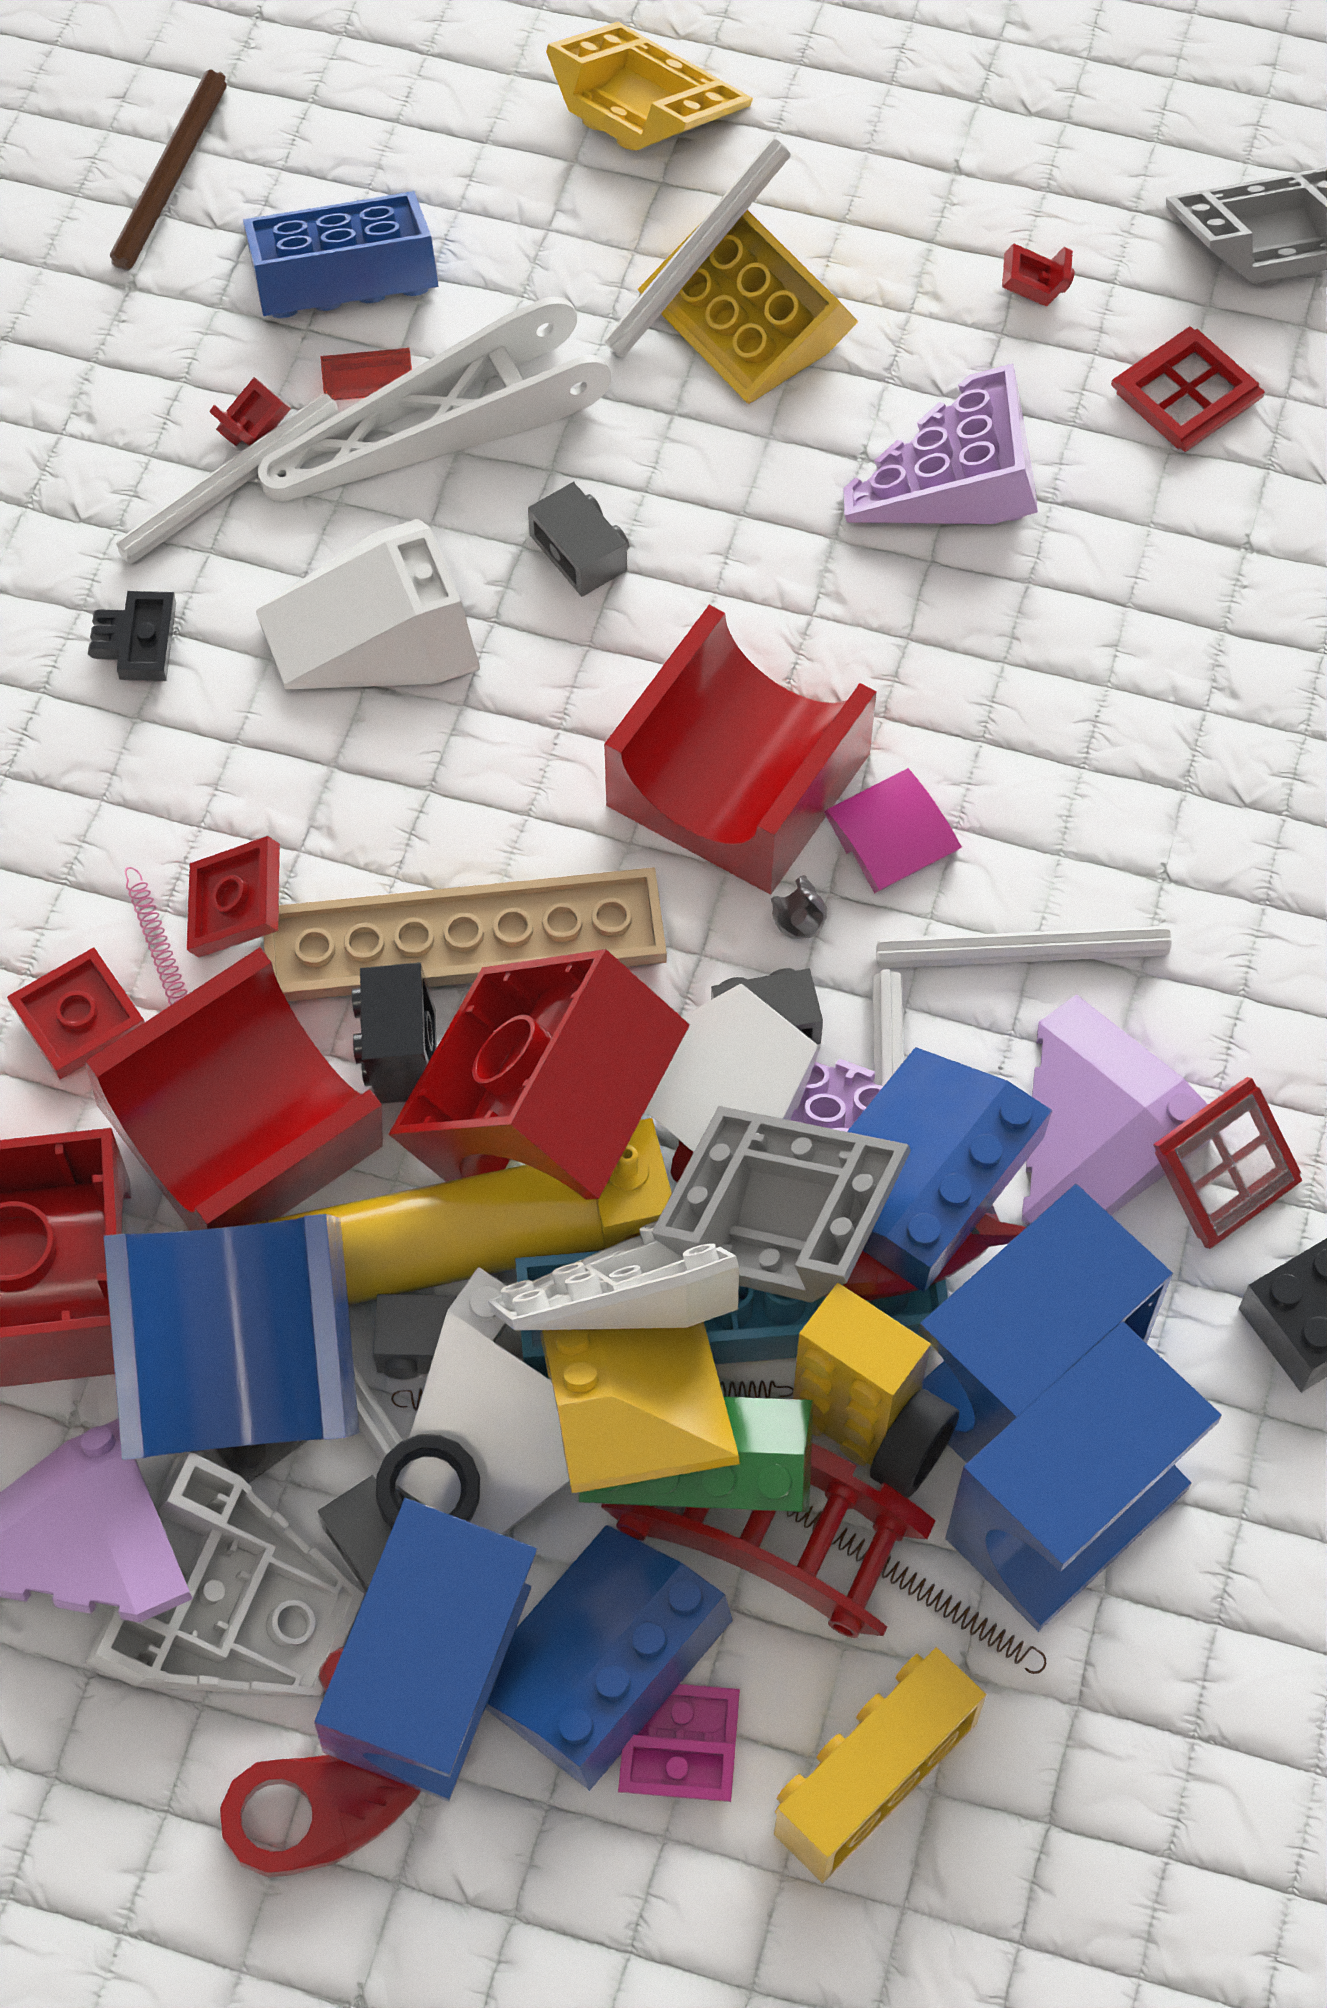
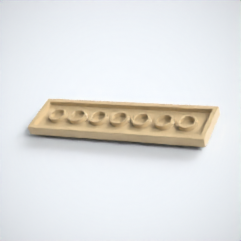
M655 867L279 905L278 931L263 936L264 953L272 962L275 976L287 1002L352 995V988L360 987V968L421 962L428 986L435 987L474 983L482 967L607 949L626 967L667 963Z

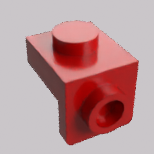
M1013 243L1004 253L1002 288L1047 307L1060 293H1065L1073 282L1075 271L1072 268L1073 250L1064 246L1052 259H1049Z
M253 377L226 411H223L214 404L209 412L221 422L216 427V430L237 447L241 441L250 446L276 428L291 408L261 381Z

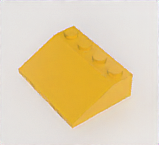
M748 209L661 313L748 404L827 355L859 322ZM696 228L637 289L641 294H643Z

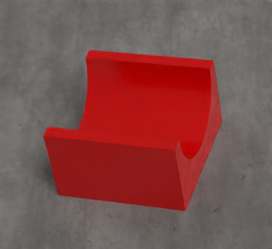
M709 604L604 743L606 806L771 895L825 819L824 811L835 805L870 755L877 691L859 683L848 700L828 703L803 697L784 688L760 671L744 655L729 631L726 613Z
M260 947L85 1061L96 1105L190 1231L245 1226L246 1224L265 1220L268 1223V1220L281 1217L383 1147L381 1102L370 1089L363 1094L353 1089L324 1058L291 1009L277 981L272 962Z
M607 949L482 967L388 1135L445 1182L506 1169L510 1159L557 1179L577 1192L585 1200L599 1199L690 1024Z
M112 1128L0 1140V1387L115 1374L104 1236L122 1234V1204L124 1199H131L130 1178Z

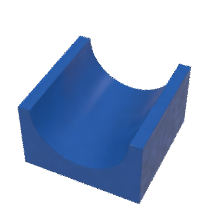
M1076 1183L919 1325L918 1332L931 1343L932 1347L944 1360L924 1378L922 1389H926L959 1410V1419L948 1445L966 1463L1122 1321L1144 1342L1148 1343L1173 1272Z
M318 1214L285 1221L245 1226L104 1236L122 1460L257 1444L341 1439L360 1433L341 1218L329 1214Z
M1122 1321L963 1466L945 1539L1039 1632L1189 1490L1192 1482L1175 1464L1219 1423L1222 1414Z
M404 1498L314 1720L322 1752L450 1802L531 1592L532 1586L526 1584L525 1581L537 1553V1548Z

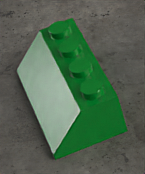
M724 1397L740 1464L579 1492V1502L809 1512L813 1400Z

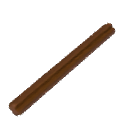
M212 69L207 70L199 82L109 253L112 259L111 264L114 267L127 271L134 266L227 87L226 77L222 72H215Z

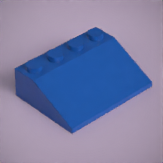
M415 191L243 219L263 316L272 315L274 318H288L297 314L299 310L316 308L320 311H330L339 308L342 303L359 300L361 303L366 304L382 301L387 295L403 293L406 296H418L428 292L429 288L439 287L432 236Z
M915 1047L847 1131L908 1144L911 1150L862 1251L925 1293L1043 1140L1052 1109L1008 1080Z
M606 1524L516 1628L485 1709L590 1791L621 1755L622 1749L632 1736L637 1735L733 1621L726 1595L682 1562Z

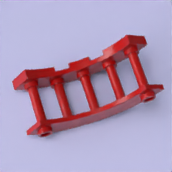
M812 1443L810 1484L824 1491V1495L828 1500L797 1566L760 1548L777 1511L752 1510L738 1538L703 1523L710 1508L686 1507L681 1516L670 1511L655 1508V1506L601 1504L600 1506L617 1520L616 1528L619 1531L640 1541H644L646 1537L679 1544L744 1569L813 1607L829 1618L828 1625L833 1630L850 1638H858L860 1633L884 1637L888 1626L865 1609L895 1542L902 1541L904 1537L928 1539L936 1522L934 1518L918 1505L903 1497L886 1483H882L879 1490H876L854 1477L853 1473L857 1467L855 1464ZM847 1509H854L874 1523L872 1527L876 1533L845 1596L816 1578Z

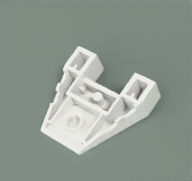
M743 984L735 986L682 1016L690 1026L645 1110L646 1113L693 1152L697 1148L718 1106L791 1120L794 1109L797 1110L820 1051V1046Z
M478 1267L447 1310L409 1438L419 1434L441 1435L458 1442L473 1457L480 1475V1499L470 1523L503 1535L539 1508L542 1503L562 1488L568 1486L570 1482L552 1382L496 1344V1341L508 1325L491 1312L488 1301L500 1296V1290L506 1287V1285ZM421 1457L410 1461L400 1471L395 1485L396 1488L418 1503L447 1514L456 1507L461 1492V1483L456 1471L446 1461L436 1457Z
M189 1452L177 1464L156 1510L158 1515L203 1536L184 1578L193 1599L170 1609L165 1622L153 1617L140 1623L122 1620L118 1613L119 1607L115 1606L108 1612L85 1664L135 1687L319 1698L324 1691L318 1679L319 1668L331 1652L343 1647L365 1595L315 1547L311 1548L289 1527L290 1523L279 1512H273L251 1491L252 1487L240 1475Z

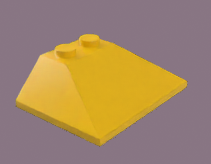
M619 22L549 43L546 49V54L568 111L583 119L582 122L585 126L606 132L616 138V142L621 147L629 150H640L751 106L753 98Z
M704 1322L687 1328L542 1330L541 1342L548 1377L551 1378L572 1494L740 1464Z

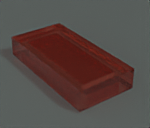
M410 348L320 356L323 392L328 394L334 401L365 398L412 370Z

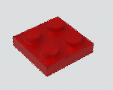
M265 836L189 863L186 949L188 952L200 958L278 931L280 843L269 836Z
M95 947L7 996L10 1007L59 1080L86 1065V1060L145 1022Z

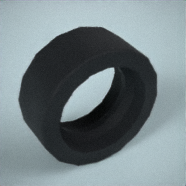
M926 1389L918 1390L900 1411L881 1442L870 1467V1477L880 1484L886 1483L903 1497H911L927 1478L948 1444L959 1419V1410Z
M419 1434L399 1442L384 1457L376 1475V1502L383 1520L391 1529L401 1508L395 1495L396 1480L400 1471L410 1461L421 1457L439 1458L446 1461L456 1471L461 1483V1492L456 1507L449 1515L471 1522L480 1499V1475L473 1457L458 1442L441 1435Z

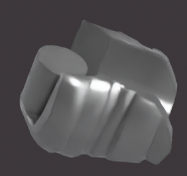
M802 875L795 880L798 889L789 896H774L771 898L773 906L772 916L775 925L782 933L792 939L814 937L820 932L827 919L826 904L821 896L816 893L815 887L807 879V876Z

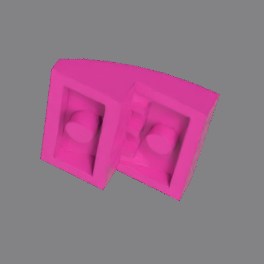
M909 768L824 811L846 854L853 853L874 894L962 848L939 807Z
M679 1684L637 1735H633L622 1749L618 1793L731 1802L740 1689Z

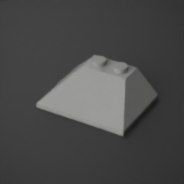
M1327 167L1166 197V206L1212 252L1252 284L1270 286L1277 284L1282 278L1293 276L1313 278L1319 276L1322 271L1327 270Z
M718 1106L651 1233L654 1239L682 1258H684L683 1253L693 1247L715 1244L716 1248L721 1247L736 1255L739 1265V1286L812 1303L830 1293L837 1282L841 1285L847 1283L911 1150L909 1145Z

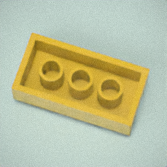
M838 1282L799 1333L793 1399L813 1400L812 1434L816 1436H821L822 1433L840 1444V1451L849 1460L860 1466H865L867 1463L869 1465L872 1464L881 1442L900 1411L918 1390L922 1389L931 1343Z
M937 1647L924 1659L919 1654L914 1655L897 1673L895 1679L899 1683L886 1698L880 1693L873 1696L857 1714L856 1719L860 1723L846 1739L840 1733L835 1735L817 1755L816 1759L820 1763L806 1779L800 1773L797 1774L776 1797L780 1804L774 1812L776 1814L774 1836L822 1884L977 1725L987 1694Z

